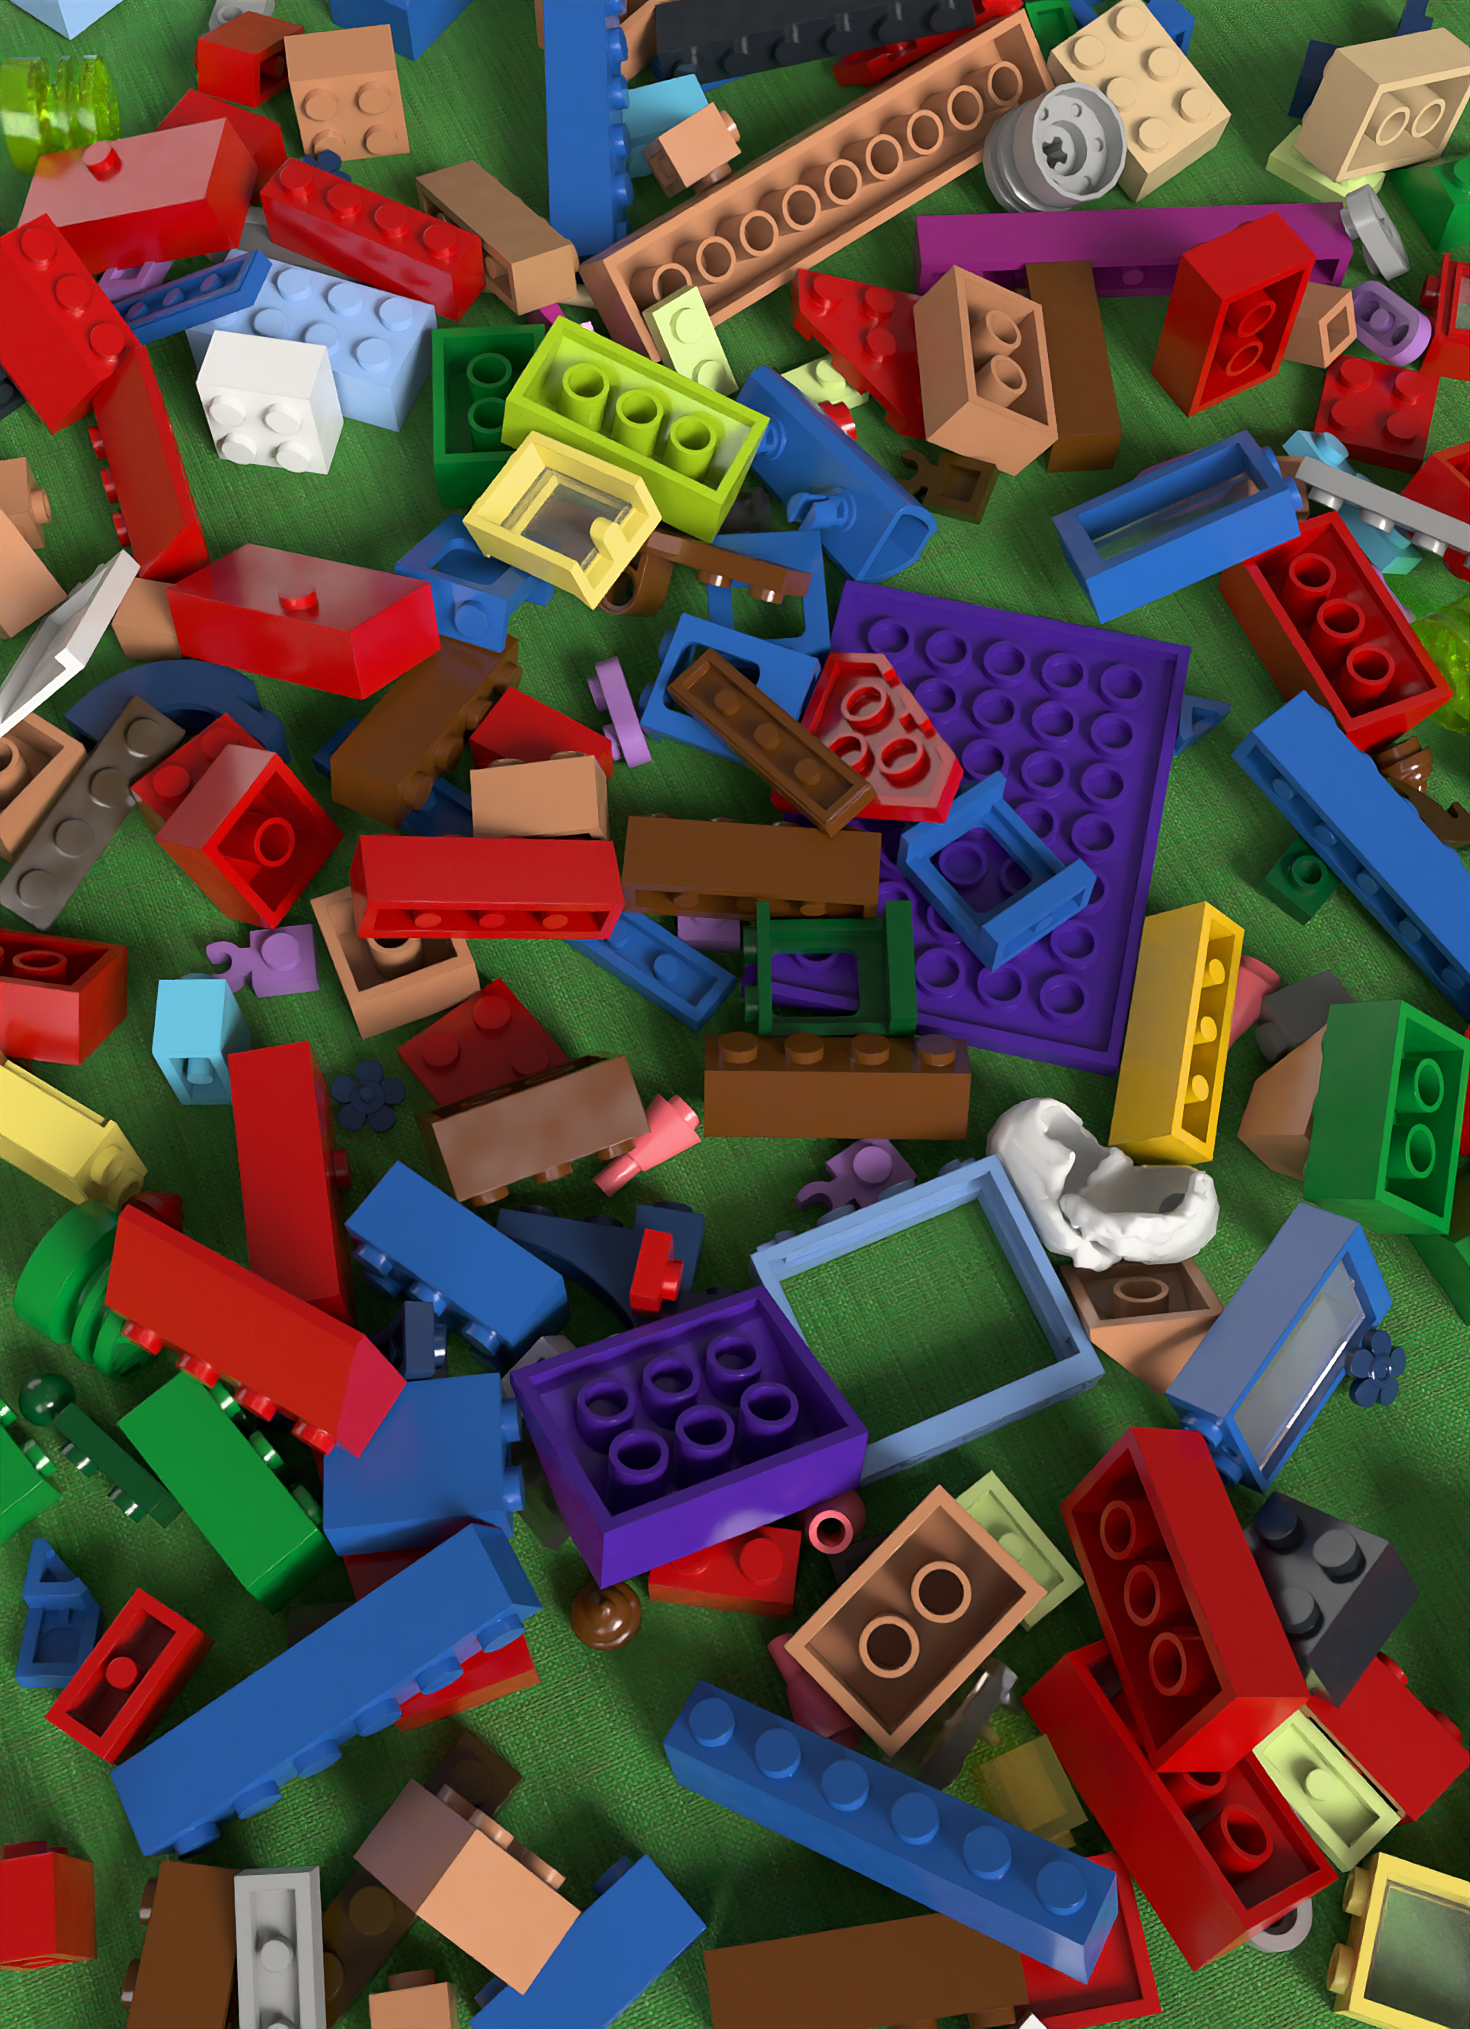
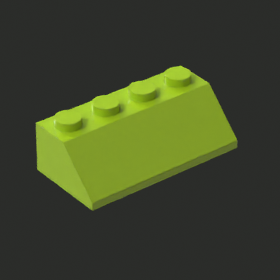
M558 315L506 398L501 442L517 450L533 430L641 476L662 517L661 521L711 544L736 500L769 425L770 418Z

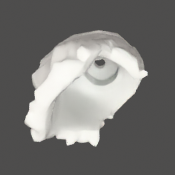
M1036 1097L1022 1101L1004 1112L997 1119L987 1134L986 1155L988 1157L996 1153L1033 1229L1039 1234V1240L1050 1252L1072 1257L1075 1267L1091 1268L1096 1272L1106 1270L1123 1259V1257L1116 1255L1097 1241L1083 1240L1081 1230L1071 1227L1070 1219L1065 1215L1064 1211H1061L1059 1202L1062 1195L1077 1193L1079 1189L1087 1186L1086 1180L1090 1173L1098 1168L1102 1160L1110 1156V1148L1099 1145L1096 1137L1082 1127V1119L1065 1104L1050 1097Z
M1116 1147L1110 1148V1156L1102 1160L1098 1168L1090 1173L1086 1180V1187L1079 1189L1077 1193L1062 1195L1059 1202L1061 1211H1064L1065 1215L1070 1219L1071 1227L1081 1230L1083 1240L1097 1241L1116 1255L1122 1256L1126 1261L1142 1262L1146 1265L1178 1263L1198 1254L1200 1249L1216 1234L1220 1210L1213 1179L1210 1175L1206 1174V1171H1199L1189 1165L1143 1164L1142 1166H1133L1132 1159L1124 1155L1123 1151Z

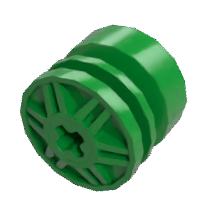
M98 1198L84 1201L67 1212L46 1233L30 1256L18 1280L13 1306L17 1319L61 1346L71 1343L74 1356L90 1365L95 1364L97 1371L120 1383L134 1378L145 1370L167 1347L163 1346L159 1353L154 1356L126 1339L119 1333L126 1322L104 1304L118 1219L122 1211L105 1200Z

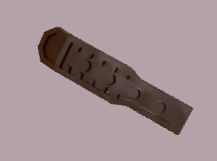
M550 498L527 529L531 532L542 533L553 544L560 545V550L564 553L563 555L577 561L580 567H582L596 548L590 537V528L594 520L598 517H604L616 522L619 516L573 502ZM656 527L599 602L598 606L608 614L635 617L654 615L662 608L666 599L675 562L697 568L696 580L730 588L732 579L750 584L747 592L748 596L777 604H782L784 594L806 597L812 573ZM632 578L634 593L631 600L628 601L626 586Z

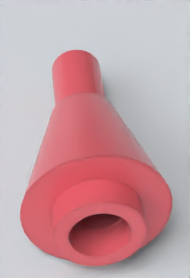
M657 1093L645 1111L651 1132L633 1138L636 1148L617 1156L592 1179L608 1198H611L640 1170L645 1172L701 1142V1139L694 1130L702 1121L677 1094L667 1102Z
M785 1633L772 1640L768 1644L767 1649L787 1684L786 1693L794 1723L859 1753L863 1747L859 1739L865 1734V1731L783 1647L792 1636V1633Z

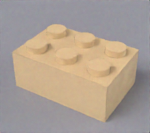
M1122 0L1052 49L1046 64L1055 87L1067 83L1081 82L1097 87L1115 105L1123 120L1127 139L1125 167L1117 182L1134 204L1214 148L1232 115L1142 0Z
M1444 27L1337 48L1324 68V77L1311 106L1303 116L1302 127L1293 148L1334 183L1440 158L1470 98V48Z

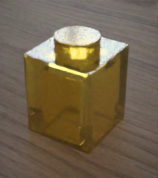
M1046 1734L978 1766L972 1773L991 1815L1064 1849H1069L1076 1845L1070 1830L1088 1820Z

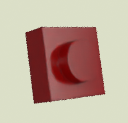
M645 1228L630 1290L633 1316L659 1321L664 1299L672 1301L677 1299L684 1260L674 1258L673 1234Z

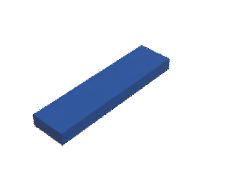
M253 250L113 303V305L140 343L145 345L253 306L272 263L260 250Z

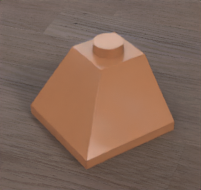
M1327 1024L1255 1080L1237 1133V1137L1271 1170L1303 1182V1168L1309 1157L1314 1121L1312 1104L1318 1093L1323 1057L1321 1041L1327 1029Z
M1192 1257L1178 1263L1153 1265L1121 1259L1111 1267L1100 1272H1096L1091 1268L1075 1267L1074 1264L1059 1266V1279L1089 1340L1159 1395L1165 1394L1224 1310L1223 1305Z

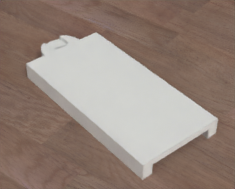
M124 549L106 564H100L93 575L83 584L79 582L69 592L68 598L49 612L38 625L0 687V738L87 664L141 567Z

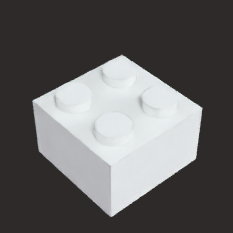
M214 330L196 385L219 459L231 460L243 465L252 463L285 468L298 473L306 471L328 475L344 420L327 347L324 345Z

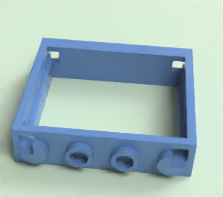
M996 1153L976 1162L974 1158L961 1163L959 1159H955L938 1171L939 1177L916 1186L914 1180L897 1183L878 1195L879 1202L858 1211L855 1210L853 1205H845L834 1209L817 1221L819 1227L800 1235L794 1236L792 1230L776 1233L774 1240L756 1247L758 1252L750 1255L748 1275L753 1286H765L806 1343L779 1281L978 1199L1057 1358L1058 1363L867 1445L860 1486L854 1489L856 1492L1093 1388L1105 1374Z

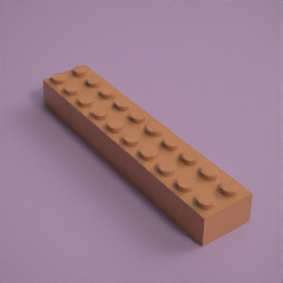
M1023 8L997 17L970 31L581 263L578 272L612 340L657 363L662 359L642 314L647 308L685 285L697 286L712 325L716 327L792 280L798 268L808 270L981 163L983 160L985 138L994 121L1010 108L1021 105L1027 100L1035 99L1040 94L1055 87L1025 9Z

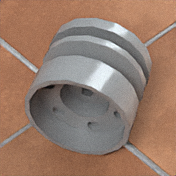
M1081 82L1058 85L1040 94L1035 99L1027 100L1021 105L1010 108L994 121L985 138L982 160L987 185L997 202L1010 213L1066 211L1071 207L1100 198L1115 186L1125 167L1127 139L1124 123L1113 102L1097 87Z

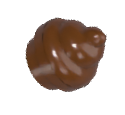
M1417 736L1406 739L1371 757L1378 772L1385 778L1388 776L1394 777L1422 793H1426V780L1432 772L1431 762L1433 754L1429 746L1422 748Z
M595 1579L590 1580L579 1589L571 1603L570 1622L572 1629L581 1643L595 1651L611 1652L623 1648L632 1641L641 1624L642 1611L638 1596L623 1581L600 1590Z

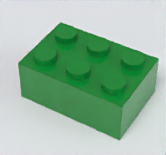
M545 324L432 329L433 459L441 508L473 506L475 501L482 496L506 465L510 456L516 452V449L501 442L506 398L545 338Z
M1403 1000L1330 1004L1327 1029L1321 1041L1323 1057L1318 1093L1312 1104L1314 1121L1309 1157L1303 1168L1305 1184L1303 1199L1334 1214L1357 1221L1362 1227L1375 1233L1449 1235L1470 1066V1040Z
M181 1371L116 1422L246 1590L271 1614L275 1615L341 1560V1557L336 1554L323 1531L322 1508L301 1483L288 1492L286 1488L296 1480L295 1476L258 1429L247 1438L244 1437L255 1427L219 1381L216 1382L213 1388H209Z

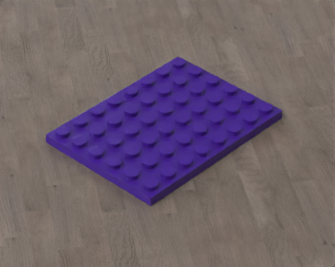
M846 579L830 639V652L883 653L902 683L909 689L929 717L943 741H946L964 770L958 789L972 780H977L980 783L999 770L1006 778L1002 798L1067 868L1081 858L1097 876L1087 907L991 973L896 866L900 835L910 821L853 818L845 826L858 827L865 832L882 833L876 918H883L885 901L911 900L918 1014L914 1035L941 1034L950 1038L966 1039L967 1046L1114 1077L1119 1066L1191 647ZM785 813L783 822L796 823L803 828L819 829L803 814ZM980 827L971 829L930 857L931 864L963 900L978 913L989 912L1031 882L1026 872L986 829ZM794 953L777 954L771 958L772 1004L830 1017L852 1016L859 1011L857 961L851 954ZM746 965L741 984V998H745V984H757L756 965Z

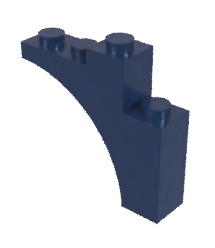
M659 1201L654 1204V1207L638 1204L633 1229L623 1228L621 1222L606 1216L591 1215L585 1217L584 1221L558 1218V1214L553 1210L536 1205H523L519 1207L518 1211L500 1208L496 1229L563 1277L593 1295L613 1313L627 1331L657 1321L633 1316L631 1311L630 1290L645 1228L673 1234L674 1258L684 1260L676 1301L664 1299L659 1320L740 1293V1291L724 1287L709 1288L706 1294L695 1292L705 1238L704 1214L693 1213V1209L685 1204L674 1201Z

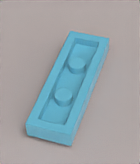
M1297 430L1282 446L1289 456H1302L1304 459L1306 455L1374 484L1366 476L1355 473L1345 460L1349 455L1347 449L1340 440L1328 432L1322 434ZM1343 503L1338 514L1370 561L1379 568L1381 573L1406 575L1423 559L1410 543L1412 537L1404 528L1394 525L1390 534L1379 531L1358 520L1362 510Z

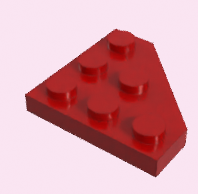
M973 0L975 27L848 53L831 68L839 87L862 84L863 88L873 87L884 81L889 74L929 53L939 51L957 38L997 17L1018 10L1022 6L1023 1Z
M798 268L791 283L792 326L807 341L815 337L834 356L831 365L860 395L868 391L888 411L884 419L899 435L926 440L913 306L923 296Z
M830 652L800 724L873 786L877 797L854 818L945 823L964 773L946 741H943L929 717L909 689L902 683L883 653ZM773 788L770 800L779 813L802 814Z

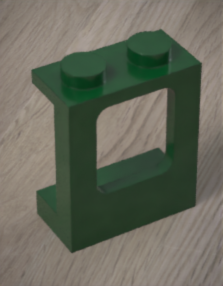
M911 900L885 901L883 918L770 920L769 902H756V926H743L744 965H756L757 984H745V1023H758V1036H789L794 1033L807 1032L816 1034L819 1037H855L859 1034L874 1033L885 1038H914L918 1014ZM794 953L851 954L855 957L858 968L859 1011L852 1016L779 1017L772 1012L771 958L777 954Z

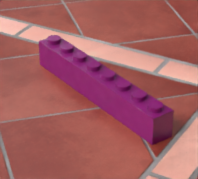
M1343 202L916 216L912 263L915 290L918 296H924L954 265L1013 292L1014 287L1022 286L1025 263L1090 260L1097 298L1171 296L1182 253L1197 243L1211 241L1232 231L1243 222L1254 221L1274 211L1279 213L1317 256L1309 278L1310 282L1341 287L1353 253L1351 238L1345 230L1340 215V210L1344 208Z

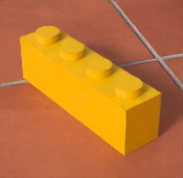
M1207 901L1148 916L1144 920L1108 1143L1109 1147L1119 1148L1123 1151L1124 1155L1129 1156L1133 1162L1140 1166L1143 1164L1191 1165L1209 1162L1213 1159L1244 929Z

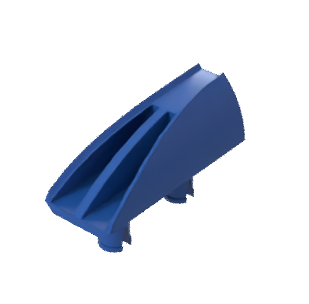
M764 365L753 371L746 380L736 402L769 417L770 421L749 470L787 511L788 522L796 521L800 525L798 531L801 532L820 530L822 551L852 581L876 584L899 573L920 559V553L933 533L938 531L933 515L800 389L776 371Z

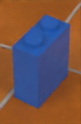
M499 1372L407 1382L359 1458L336 1445L329 1456L324 1455L323 1531L338 1556L439 1546L471 1523L502 1529L507 1538H514L513 1511L525 1509V1488L521 1465L511 1466L510 1442L522 1441V1417L517 1398H507Z

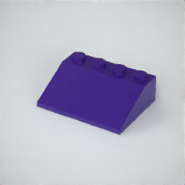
M764 1285L510 1372L511 1387L517 1398L568 1533L600 1590L860 1486L869 1431Z

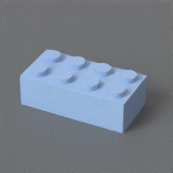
M232 249L224 261L248 252ZM268 258L272 266L253 306L185 330L198 373H200L214 330L324 345L327 347L342 416L399 432L432 371V329H438L434 305Z

